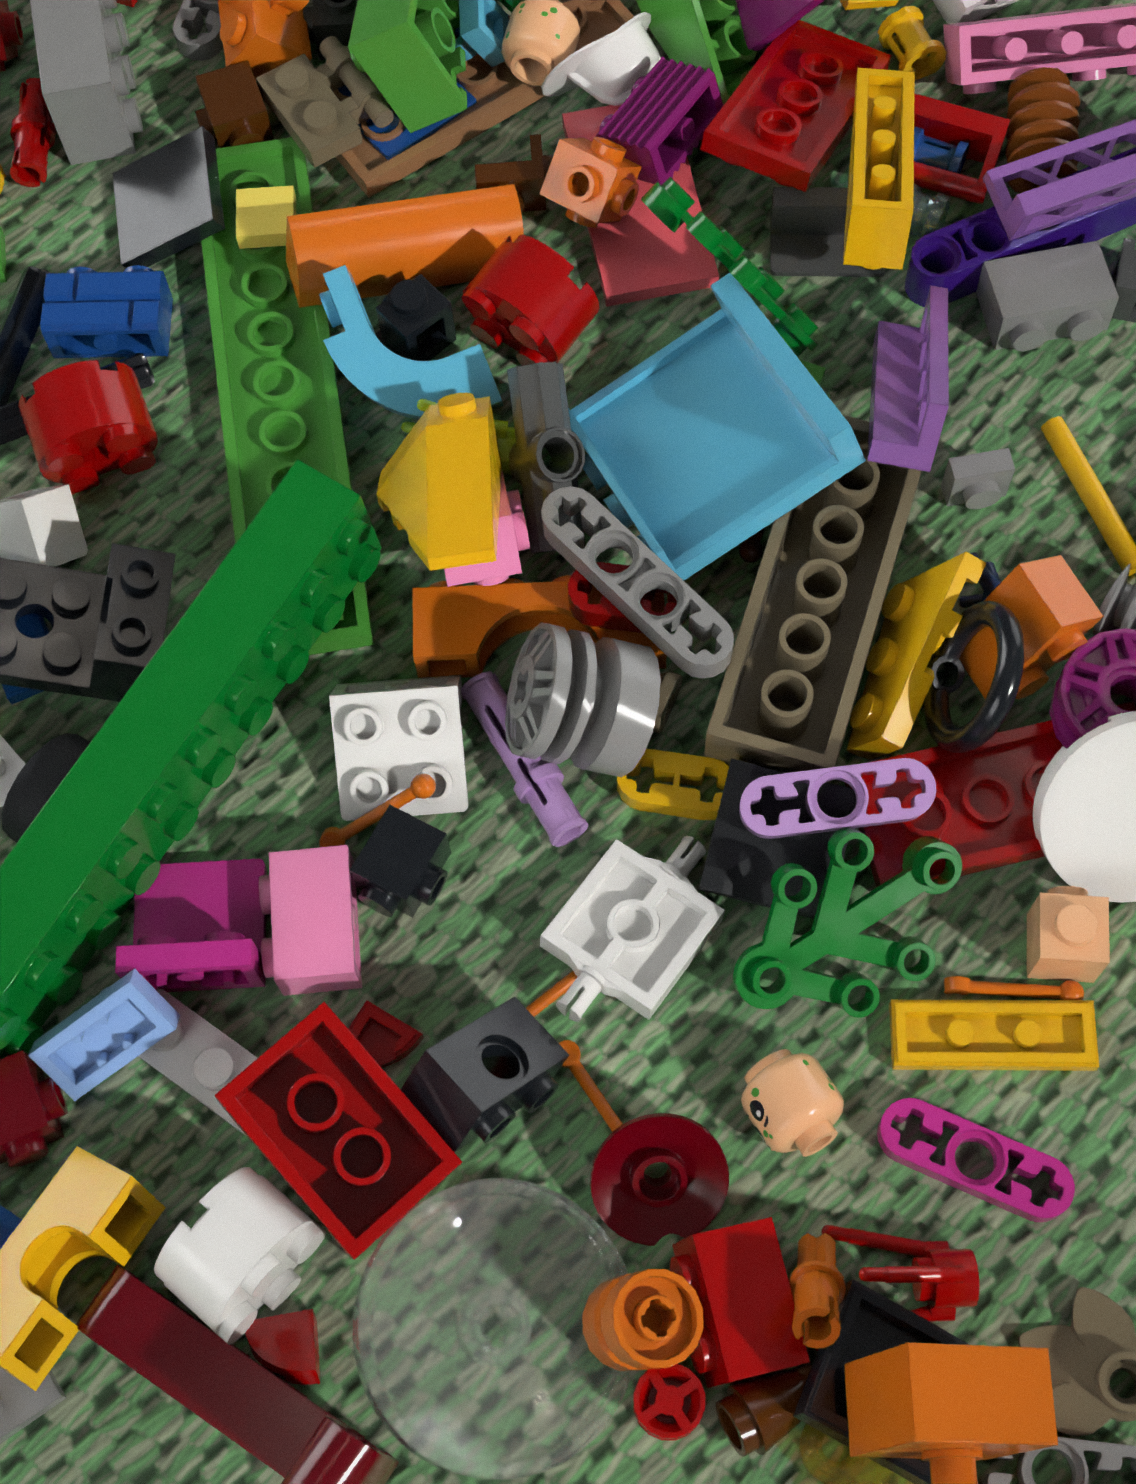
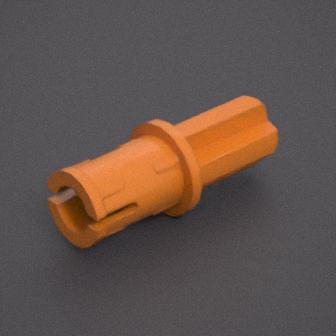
M807 1233L798 1241L797 1267L789 1276V1284L795 1303L792 1329L794 1336L798 1340L804 1335L805 1326L803 1345L819 1349L832 1345L840 1336L839 1305L844 1300L846 1284L843 1275L836 1268V1242L826 1233L817 1238Z

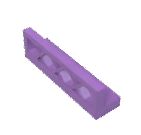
M1136 119L987 170L982 179L1009 241L1136 197V153L1115 161L1110 159L1115 144L1127 141L1136 145ZM1104 148L1102 155L1095 152ZM1072 159L1092 167V169L1063 179L1056 177L1061 164ZM1051 167L1049 173L1042 171L1043 169ZM1021 177L1040 186L1017 194L1012 201L1005 182Z
M931 285L919 328L885 321L878 322L873 345L867 461L926 472L931 471L949 407L948 288Z

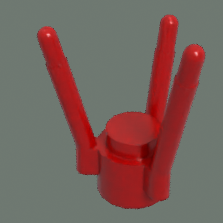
M825 1225L821 1230L822 1234L826 1233L836 1241L918 1256L913 1258L912 1266L862 1267L858 1275L864 1282L912 1283L916 1301H928L927 1306L909 1311L929 1322L955 1321L956 1308L975 1307L978 1303L980 1290L979 1272L976 1257L971 1249H950L948 1241H920L833 1225Z

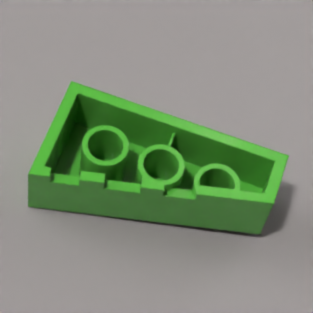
M358 0L348 43L351 59L359 71L367 73L407 130L412 133L467 110V92L462 87L459 88L457 86L456 76L466 71L465 51L460 46L455 48V29L460 27L459 0Z

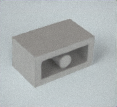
M1098 241L985 261L976 290L994 350L1013 347L1017 351H1029L1041 346L1045 341L1069 336L1076 341L1091 339L1103 330L1108 329L1119 299Z

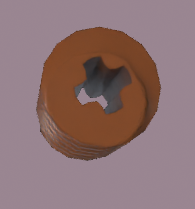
M1042 67L1028 70L1014 79L1009 86L1007 94L1009 104L1007 119H1010V123L1006 133L1008 141L1005 152L1006 164L1080 139L1078 132L1080 124L1078 113L1080 97L1078 91L1070 86V81L1064 72L1058 68ZM1072 159L1063 162L1056 177L1063 178L1077 172L1079 161ZM1051 167L1043 169L1042 171L1049 173ZM1021 177L1008 181V185L1019 194L1040 187Z

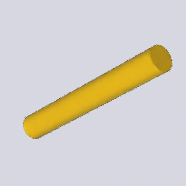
M1061 416L1049 419L1041 426V431L1120 568L1123 571L1127 565L1131 564L1128 576L1136 574V543L1064 419Z

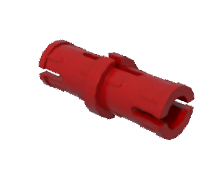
M29 78L26 80V84L24 82L21 83L19 112L11 124L10 135L14 141V154L10 175L16 183L22 186L38 187L41 182L45 183L47 179L48 150L55 143L56 128L42 95L40 78Z

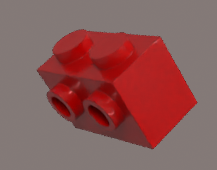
M772 1217L692 1234L672 1245L675 1256L670 1260V1271L685 1278L696 1290L703 1307L704 1328L698 1346L690 1354V1358L696 1371L699 1374L704 1373L707 1388L810 1362L807 1348L803 1345L804 1337L802 1336L797 1340L792 1329L795 1303Z

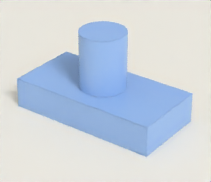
M134 968L35 1040L28 1056L72 1100L76 1101L176 1030L180 1014Z

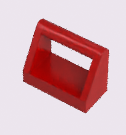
M914 93V127L923 128L924 135L948 143L955 145L960 141L969 143L966 158L984 163L979 179L914 161V186L983 205L988 190L982 178L987 170L996 168L1010 119Z

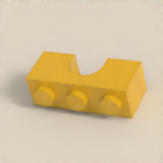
M76 1146L59 1171L54 1175L45 1190L0 1249V1368L34 1391L38 1389L79 1331L77 1329L78 1326L60 1313L57 1306L58 1291L65 1276L81 1261L96 1256L109 1258L124 1267L166 1208L132 1175Z

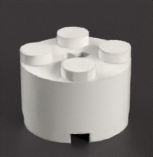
M243 1167L231 1173L216 1184L199 1201L207 1211L196 1221L192 1228L185 1222H180L163 1246L154 1266L155 1275L164 1282L165 1287L228 1345L236 1342L248 1330L256 1319L258 1310L264 1304L272 1311L277 1310L301 1282V1277L293 1270L315 1252L326 1235V1231L270 1181L264 1176L258 1175L250 1167Z

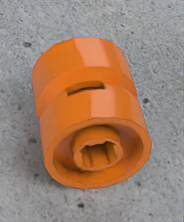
M646 1269L628 1273L600 1283L589 1295L582 1313L583 1335L589 1350L602 1364L615 1370L638 1371L669 1368L686 1360L698 1346L704 1328L703 1307L696 1290L683 1276L667 1269Z

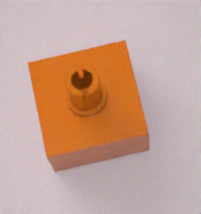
M908 1342L844 1364L850 1457L921 1459L930 1464L931 1484H978L977 1460H988L1058 1445L1048 1348Z

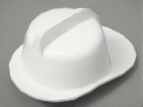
M648 12L640 13L616 31L569 55L546 76L541 86L543 95L548 97L560 96L579 86L601 103L613 106L622 105L631 94L635 81L639 77L646 76L661 58L646 31L651 22V14Z

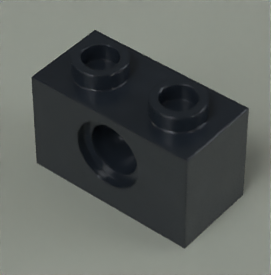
M513 997L426 1049L400 1090L455 1153L477 1137H480L484 1143L494 1139L512 1122L516 1116L515 1112L523 1107L528 1113H532L541 1107L557 1090L559 1084L553 1077L566 1061L569 1054L518 999Z

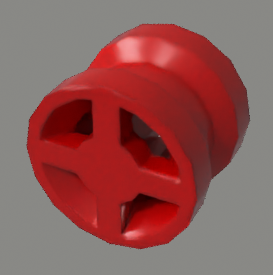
M680 1364L669 1368L648 1369L639 1378L634 1390L633 1411L638 1424L648 1435L659 1440L676 1441L688 1436L700 1423L705 1411V1391L700 1379L689 1368Z

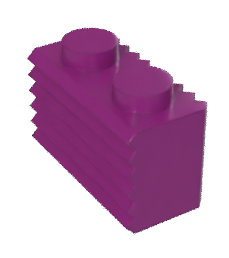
M662 56L646 76L639 77L635 81L631 94L618 110L603 119L596 137L608 139L626 149L624 158L642 166L637 178L638 180L652 184L658 181L662 185L669 177L673 178L674 171H679L680 163H685L687 155H692L693 147L698 148L699 140L703 139L704 130L723 107L715 74L709 68L705 71L700 66L695 68L691 63L686 66L682 61L677 64L673 59L668 61Z

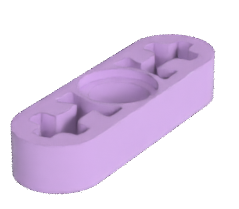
M911 758L768 775L755 779L745 788L739 803V814L746 829L755 836L764 839L837 831L846 827L860 828L907 822L918 818L931 807L936 796V782L927 766ZM905 772L909 783H920L922 793L915 795L911 799V808H901L899 798L887 797L877 799L874 802L879 814L868 815L866 813L869 795L867 786L861 776H874L872 789L893 785L896 781V773ZM830 780H841L852 787L856 796V805L849 815L842 818H834L826 815L820 809L817 802V793L824 783ZM806 783L808 785L805 804L813 822L799 823L800 809L781 812L778 816V824L774 826L766 825L763 815H752L750 805L760 802L763 790H773L776 800L783 801L797 799L798 793L794 784Z

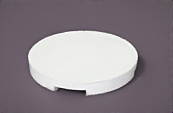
M1136 711L1110 716L1107 723L1089 731L1076 740L1068 749L1062 746L1054 755L1040 779L1033 805L1035 836L1039 840L1046 859L1056 873L1068 885L1086 889L1088 896L1109 897V902H1136Z

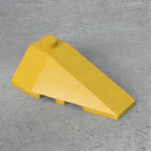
M471 393L450 394L439 399L438 404L429 405L382 469L376 493L381 509L384 512L390 511L395 527L398 530L404 529L407 532L410 546L430 571L497 560L502 463L490 396L475 398Z

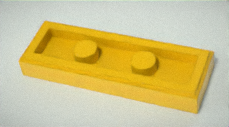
M891 999L889 1003L892 1069L1096 1071L1099 1068L1094 1000Z

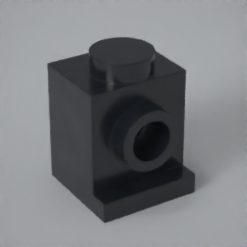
M422 274L413 280L398 282L385 296L382 303L375 307L380 328L375 333L377 338L386 348L401 357L416 361H429L457 340L451 302ZM429 328L433 334L417 345L416 337Z

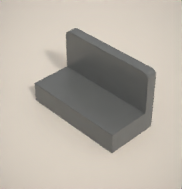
M773 187L770 214V272L772 275L826 277L884 276L886 268L872 270L861 266L843 265L848 188L809 187L806 192H803L793 187Z

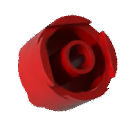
M521 234L513 243L511 235L504 239L464 289L463 296L461 297L462 302L475 318L470 325L473 334L494 349L504 342L517 350L516 358L522 366L541 362L559 363L598 313L600 308L599 301L588 282L579 289L568 277L574 266L563 256L539 240Z
M98 360L81 361L59 367L42 375L32 383L35 394L28 401L23 394L19 400V409L41 474L52 482L63 485L69 484L71 494L98 486L100 484L98 475L121 468L122 473L132 475L150 469L156 463L153 451L157 446L158 437L135 371L125 363L115 361L118 371L101 370Z

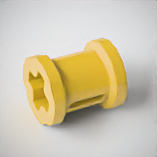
M905 6L890 14L881 23L877 32L879 42L883 48L891 49L899 61L898 71L915 72V80L936 73L943 65L947 52L940 41L932 40L924 27V16L918 7Z

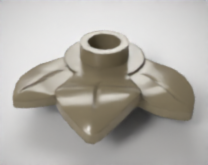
M1080 1287L1077 1289L1072 1303L1071 1326L1062 1324L1041 1326L1021 1334L1018 1338L1019 1347L1048 1348L1056 1428L1058 1432L1071 1436L1093 1434L1110 1419L1120 1422L1136 1420V1335L1133 1321L1125 1310L1108 1296L1094 1289ZM1115 1370H1123L1133 1378L1135 1389L1129 1398L1118 1397L1112 1391L1110 1377Z

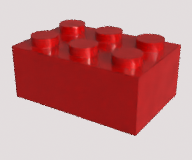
M325 1001L214 1095L217 1102L353 1260L361 1255L462 1163L460 1158Z

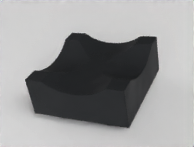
M731 758L699 890L771 908L774 897L771 890L773 874L779 867L785 864H798L815 877L817 893L809 905L798 909L797 915L814 919L830 863L827 850L828 842L836 831L774 839L760 838L749 832L743 825L739 814V803L743 791L752 781L759 777L783 773ZM806 783L794 784L798 793L797 799L783 801L776 800L773 790H763L760 802L750 805L752 815H763L766 825L774 826L778 824V816L781 812L800 809L798 822H813L805 804L808 785ZM824 783L818 790L817 802L820 809L826 815L842 818L854 810L856 796L852 788ZM848 842L843 846L842 849L843 860ZM794 876L787 881L785 885L786 896H794L801 891L803 886L802 876Z

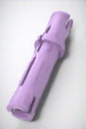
M491 671L474 676L461 688L462 697L464 700L466 699L488 735L490 742L514 778L516 784L513 791L521 803L531 806L553 846L560 847L573 842L587 830L589 824L585 818H582L561 784L564 779L563 773L557 764L548 763L542 760L540 756L534 760L511 753L506 741L505 727L507 695L498 682L499 679L495 673L493 674Z

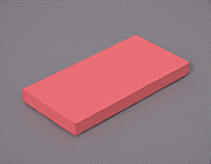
M607 105L563 113L562 123L565 137L586 138L593 141V138L599 132L603 119L610 114H614L621 105ZM686 157L685 163H680L679 171H674L672 179L695 201L687 210L695 217L702 210L688 157ZM636 180V183L639 185L637 199L631 210L625 216H622L621 221L599 223L597 228L587 227L606 307L711 288L710 285L719 280L714 255L686 228L687 224L684 222L674 233L643 203L641 198L654 185L652 183Z

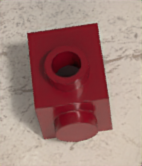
M23 1050L0 1060V1164L8 1162L9 1167H20L42 1159L49 1153L47 1144L64 1138L58 1118L68 1114L67 1104L61 1088L51 1077L45 1079L42 1069Z

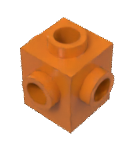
M594 137L593 141L586 138L559 139L539 194L567 208L565 216L570 220L586 227L597 228L599 223L621 221L622 216H625L631 210L638 196L639 185L636 183L642 166L624 158L626 149L605 138Z

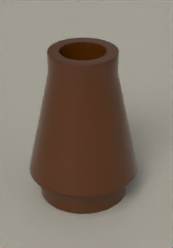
M805 1363L793 1370L729 1386L727 1389L728 1396L716 1402V1412L723 1431L740 1456L744 1457L754 1451L764 1455L801 1422L793 1414L812 1365L810 1363Z

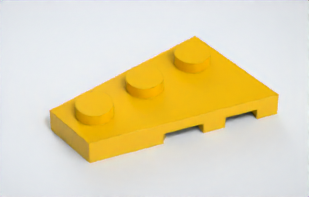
M964 552L903 583H898L890 590L882 606V615L885 619L879 639L867 658L866 669L869 671L864 692L851 713L850 725L853 727L847 747L848 752L871 760L903 748L935 678L933 670L927 667L930 658L941 646L945 638H953L962 619V615L953 611L955 603L966 582L971 584L978 583L986 562L968 552Z

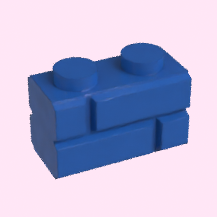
M134 265L127 267L123 272H96L87 267H73L66 273L46 274L43 295L45 303L42 304L40 327L54 359L129 357L136 353H143L145 357L168 356L173 297L163 271H154L146 266Z

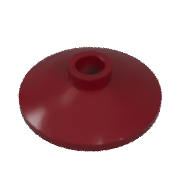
M669 1113L640 1116L615 1129L598 1149L590 1172V1189L593 1203L604 1223L619 1236L634 1243L655 1246L662 1237L668 1234H677L686 1238L704 1230L721 1210L729 1187L727 1160L716 1138L696 1121ZM658 1162L668 1164L665 1174L659 1178H651L644 1173L645 1169L651 1164Z

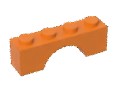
M571 575L558 577L552 582L524 583L519 579L508 578L502 583L491 586H463L460 584L447 587L446 581H439L431 584L429 587L412 588L413 659L418 678L461 675V678L474 677L483 672L488 659L503 642L517 634L533 630L541 622L565 627L567 632L571 629L587 632L590 634L594 644L601 638L608 637L651 647L658 658L659 669H666L667 655L643 633L591 627L582 624L574 618L569 609L568 582ZM594 586L591 593L587 594L588 603L593 605L600 604L603 596ZM655 593V597L651 601V611L664 612V593Z

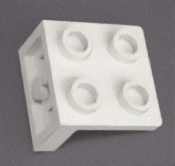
M461 675L347 683L335 686L329 695L340 811L343 820H356L411 787L412 779L419 774H428L434 778L436 783L434 794L426 799L415 798L399 808L400 810L412 816L456 813L467 810L468 790L460 711L463 701Z

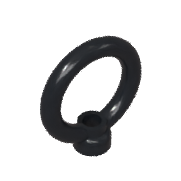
M983 601L965 609L960 614L962 619L953 638L944 639L941 646L932 654L927 667L933 670L935 678L924 700L925 722L933 740L946 751L966 753L986 743L999 729L1016 698L1024 666V638L1020 623L1014 613L1007 606L999 602ZM990 627L995 634L997 642V663L990 690L977 714L964 726L956 727L950 715L949 696L950 693L956 691L961 686L964 680L965 671L963 664L959 660L960 656L974 635L983 628ZM943 663L945 676L941 685L937 680L936 672Z

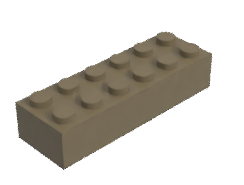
M843 415L851 425L866 461L773 523L735 641L731 662L727 666L706 732L704 757L724 761L728 766L732 758L782 773L836 767L922 474L921 470L867 461L868 421Z

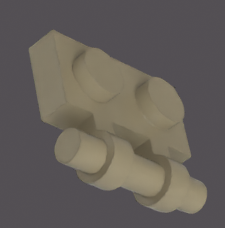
M335 36L327 37L320 44L319 50L326 59V63L315 68L306 55L302 54L256 78L262 98L314 168L362 144V136L358 124L371 119L376 127L384 128L393 121L395 116L373 81L368 79L354 65L348 46H343ZM345 85L351 92V96L339 101L333 91Z

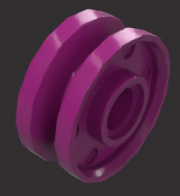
M1122 628L1099 632L1088 639L1087 643L1077 647L1065 664L1059 679L1053 687L1049 710L1055 735L1065 748L1068 749L1083 735L1107 723L1108 717L1132 712L1116 706L1110 695H1125L1136 705V630Z

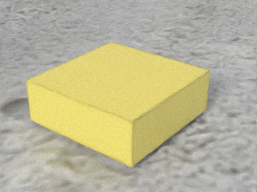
M293 185L236 189V239L239 249L286 246L287 216L296 215V194Z

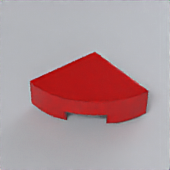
M367 1000L348 1028L381 1068L405 1058L424 1038L421 1032Z
M313 1309L254 1320L245 1332L251 1352L259 1363L269 1370L284 1376L285 1381L300 1385L320 1384L318 1329Z

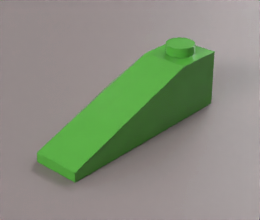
M636 0L641 13L648 12L651 14V22L648 28L670 60L673 59L677 64L682 61L686 66L691 63L695 68L700 66L705 71L709 68L715 74L723 105L766 50V46L758 52L747 48L736 0Z

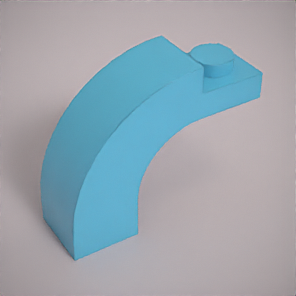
M346 265L323 273L329 289L319 294L324 310L333 328L343 324L345 329L342 333L324 339V344L340 371L369 399L393 413L418 420L424 413V411L417 408L418 400L427 399L437 403L442 397L455 393H471L475 398L490 396L492 410L503 406V401L480 344L433 361H416L401 357L386 348L377 338L352 274Z

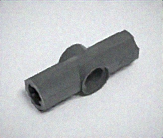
M541 362L507 369L516 442L509 453V468L515 480L522 485L530 553L556 551L543 534L542 505L548 495L559 488L569 486L578 488L577 476L581 473L585 464V450L582 441L571 431L563 363ZM543 447L546 448L551 457L550 471L542 460ZM564 512L559 514L560 527L565 523L571 522L584 533L580 512L572 517Z

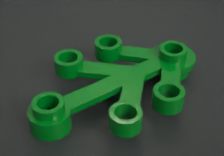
M671 177L662 185L657 181L641 198L643 203L674 233L684 222L687 224L686 228L728 268L732 276L773 314L768 319L797 357L807 348L813 351L818 346V343L811 335L819 327L794 302L787 309L781 305L777 299L785 292L783 287L763 267L760 266L758 269L742 254L745 249L722 226L718 228L702 211L695 217L687 211L695 201Z
M846 827L837 830L828 842L827 850L830 863L812 928L793 942H791L798 909L809 905L813 901L817 893V882L809 871L798 864L789 863L779 867L771 879V890L774 897L762 941L744 950L734 967L733 981L738 994L748 1004L759 1009L777 1008L785 1004L793 995L836 1003L850 1016L861 1018L870 1015L877 1008L880 1000L879 989L870 979L858 972L847 973L839 978L805 968L826 954L892 967L909 981H921L927 978L935 967L936 958L931 947L923 941L912 936L894 940L861 932L924 891L929 894H941L953 888L962 873V859L958 851L937 837H921L912 842L903 855L902 872L848 906L856 873L865 869L871 863L874 856V846L868 836L855 828ZM852 839H858L860 845L857 855L850 860H843V846ZM944 858L946 864L943 872L936 879H931L929 874L931 865L936 860ZM794 876H802L803 886L801 891L794 896H786L785 885L787 881ZM920 949L919 962L914 967L905 968L904 959L906 955L912 950ZM769 968H778L779 974L777 979L768 987L760 986L762 973ZM864 985L865 995L863 999L858 1003L849 1004L848 995L850 991L856 986Z

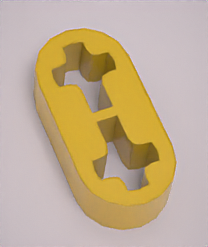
M646 749L633 771L623 777H617V791L623 802L639 811L698 820H716L723 793H716L713 797V802H703L700 800L699 790L681 787L680 784L699 786L702 785L704 776H712L717 778V788L724 790L729 766L724 761L715 758ZM641 767L653 768L655 779L673 782V785L653 783L649 788V793H641L637 791L636 781L627 778L628 776H639Z

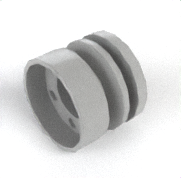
M542 622L531 630L521 647L513 669L507 695L505 727L506 741L511 753L534 760L540 756L542 760L554 764H561L568 758H571L575 767L617 777H623L633 771L644 755L651 738L659 707L661 677L658 658L652 648L608 637H603L594 644L590 634L587 632L573 629L567 632L565 627Z

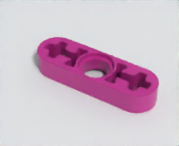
M916 1098L900 1099L886 1109L879 1121L877 1129L878 1142L883 1152L890 1159L1029 1221H1051L1066 1211L1073 1201L1075 1193L1074 1180L1069 1169L1061 1161ZM909 1114L915 1115L921 1119L919 1130L923 1134L937 1140L942 1135L943 1127L953 1130L955 1134L943 1149L942 1165L929 1159L937 1148L931 1144L916 1140L910 1149L899 1145L900 1132L891 1127L892 1120L904 1123ZM966 1142H977L985 1146L993 1158L991 1174L984 1179H971L963 1175L955 1162V1152L959 1145ZM1008 1155L1020 1161L1012 1173L1026 1179L1035 1178L1040 1171L1051 1176L1049 1187L1058 1192V1200L1048 1198L1041 1206H1036L1030 1202L1032 1190L1013 1180L1007 1185V1194L995 1189V1185L1006 1173Z

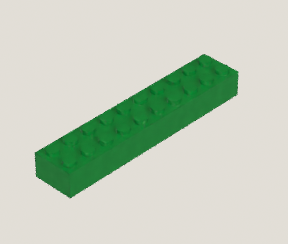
M298 459L295 461L0 865V1060L22 1050L29 1054L34 1041L43 1035L42 1025L57 1005H64L74 996L83 980V973L81 971L96 950L104 949L116 937L122 925L121 915L133 900L135 894L141 895L152 886L160 872V860L174 840H182L191 831L198 818V807L212 787L217 788L227 780L236 763L235 754L249 735H256L266 725L273 710L272 702L284 685L295 682L303 673L309 660V650L322 632L328 633L337 625L345 609V599L358 582L363 583L368 580L375 571L380 560V550L382 547L361 495Z

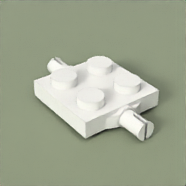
M684 836L675 851L663 863L660 860L643 857L616 839L540 936V947L570 966L577 976V979L564 996L556 1003V1007L563 1015L566 1016L570 1010L569 1019L579 1022L583 1013L599 992L604 995L616 997L648 1020L651 1018L719 926L724 916L725 909L698 893L689 879L686 878L701 857L706 854L705 847L699 841L692 848L694 838Z

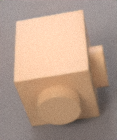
M1058 886L1049 889L1047 893L1040 892L1027 913V978L1094 983L1110 963L1109 897L1088 896L1086 889L1076 886Z

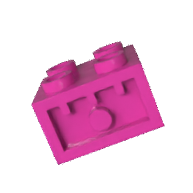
M257 858L161 864L160 872L152 886L141 895L135 894L133 945L116 946L115 973L122 978L135 968L156 991L163 989L166 992L265 987L266 977L262 966L261 943L262 939L266 938V915L262 913L259 898V877L267 875V867L264 861Z

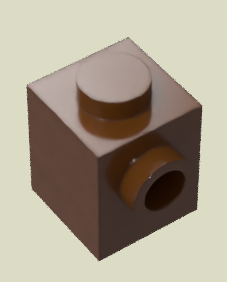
M248 60L195 76L204 108L195 110L199 127L203 126L214 136L218 148L274 140L268 113Z

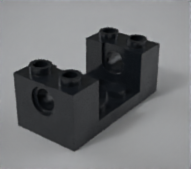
M112 543L107 575L0 558V684L120 702L164 642L176 554ZM38 614L48 619L52 625V630L43 637L30 638L20 633L16 623L25 615Z

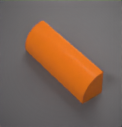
M511 184L287 216L286 264L299 308L321 305L322 302L319 294L329 290L323 273L344 265L352 274L361 298L387 295L398 282L413 280L420 274L434 287L471 282L506 237L511 235L513 243L520 234L524 235L515 185Z

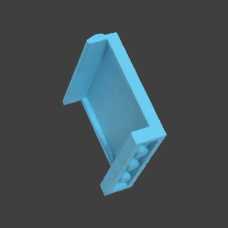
M731 273L710 285L721 307L719 311L573 409H569L571 431L579 437L587 452L585 454L583 470L597 491L607 484L612 490L613 494L603 499L611 513L627 528L634 524L640 533L637 538L683 581L866 461L849 422Z

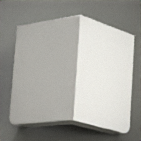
M69 484L31 489L0 499L1 558L55 567L87 555V544Z

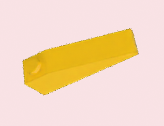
M857 68L843 265L861 266L872 270L881 268L903 270L914 208L915 72Z

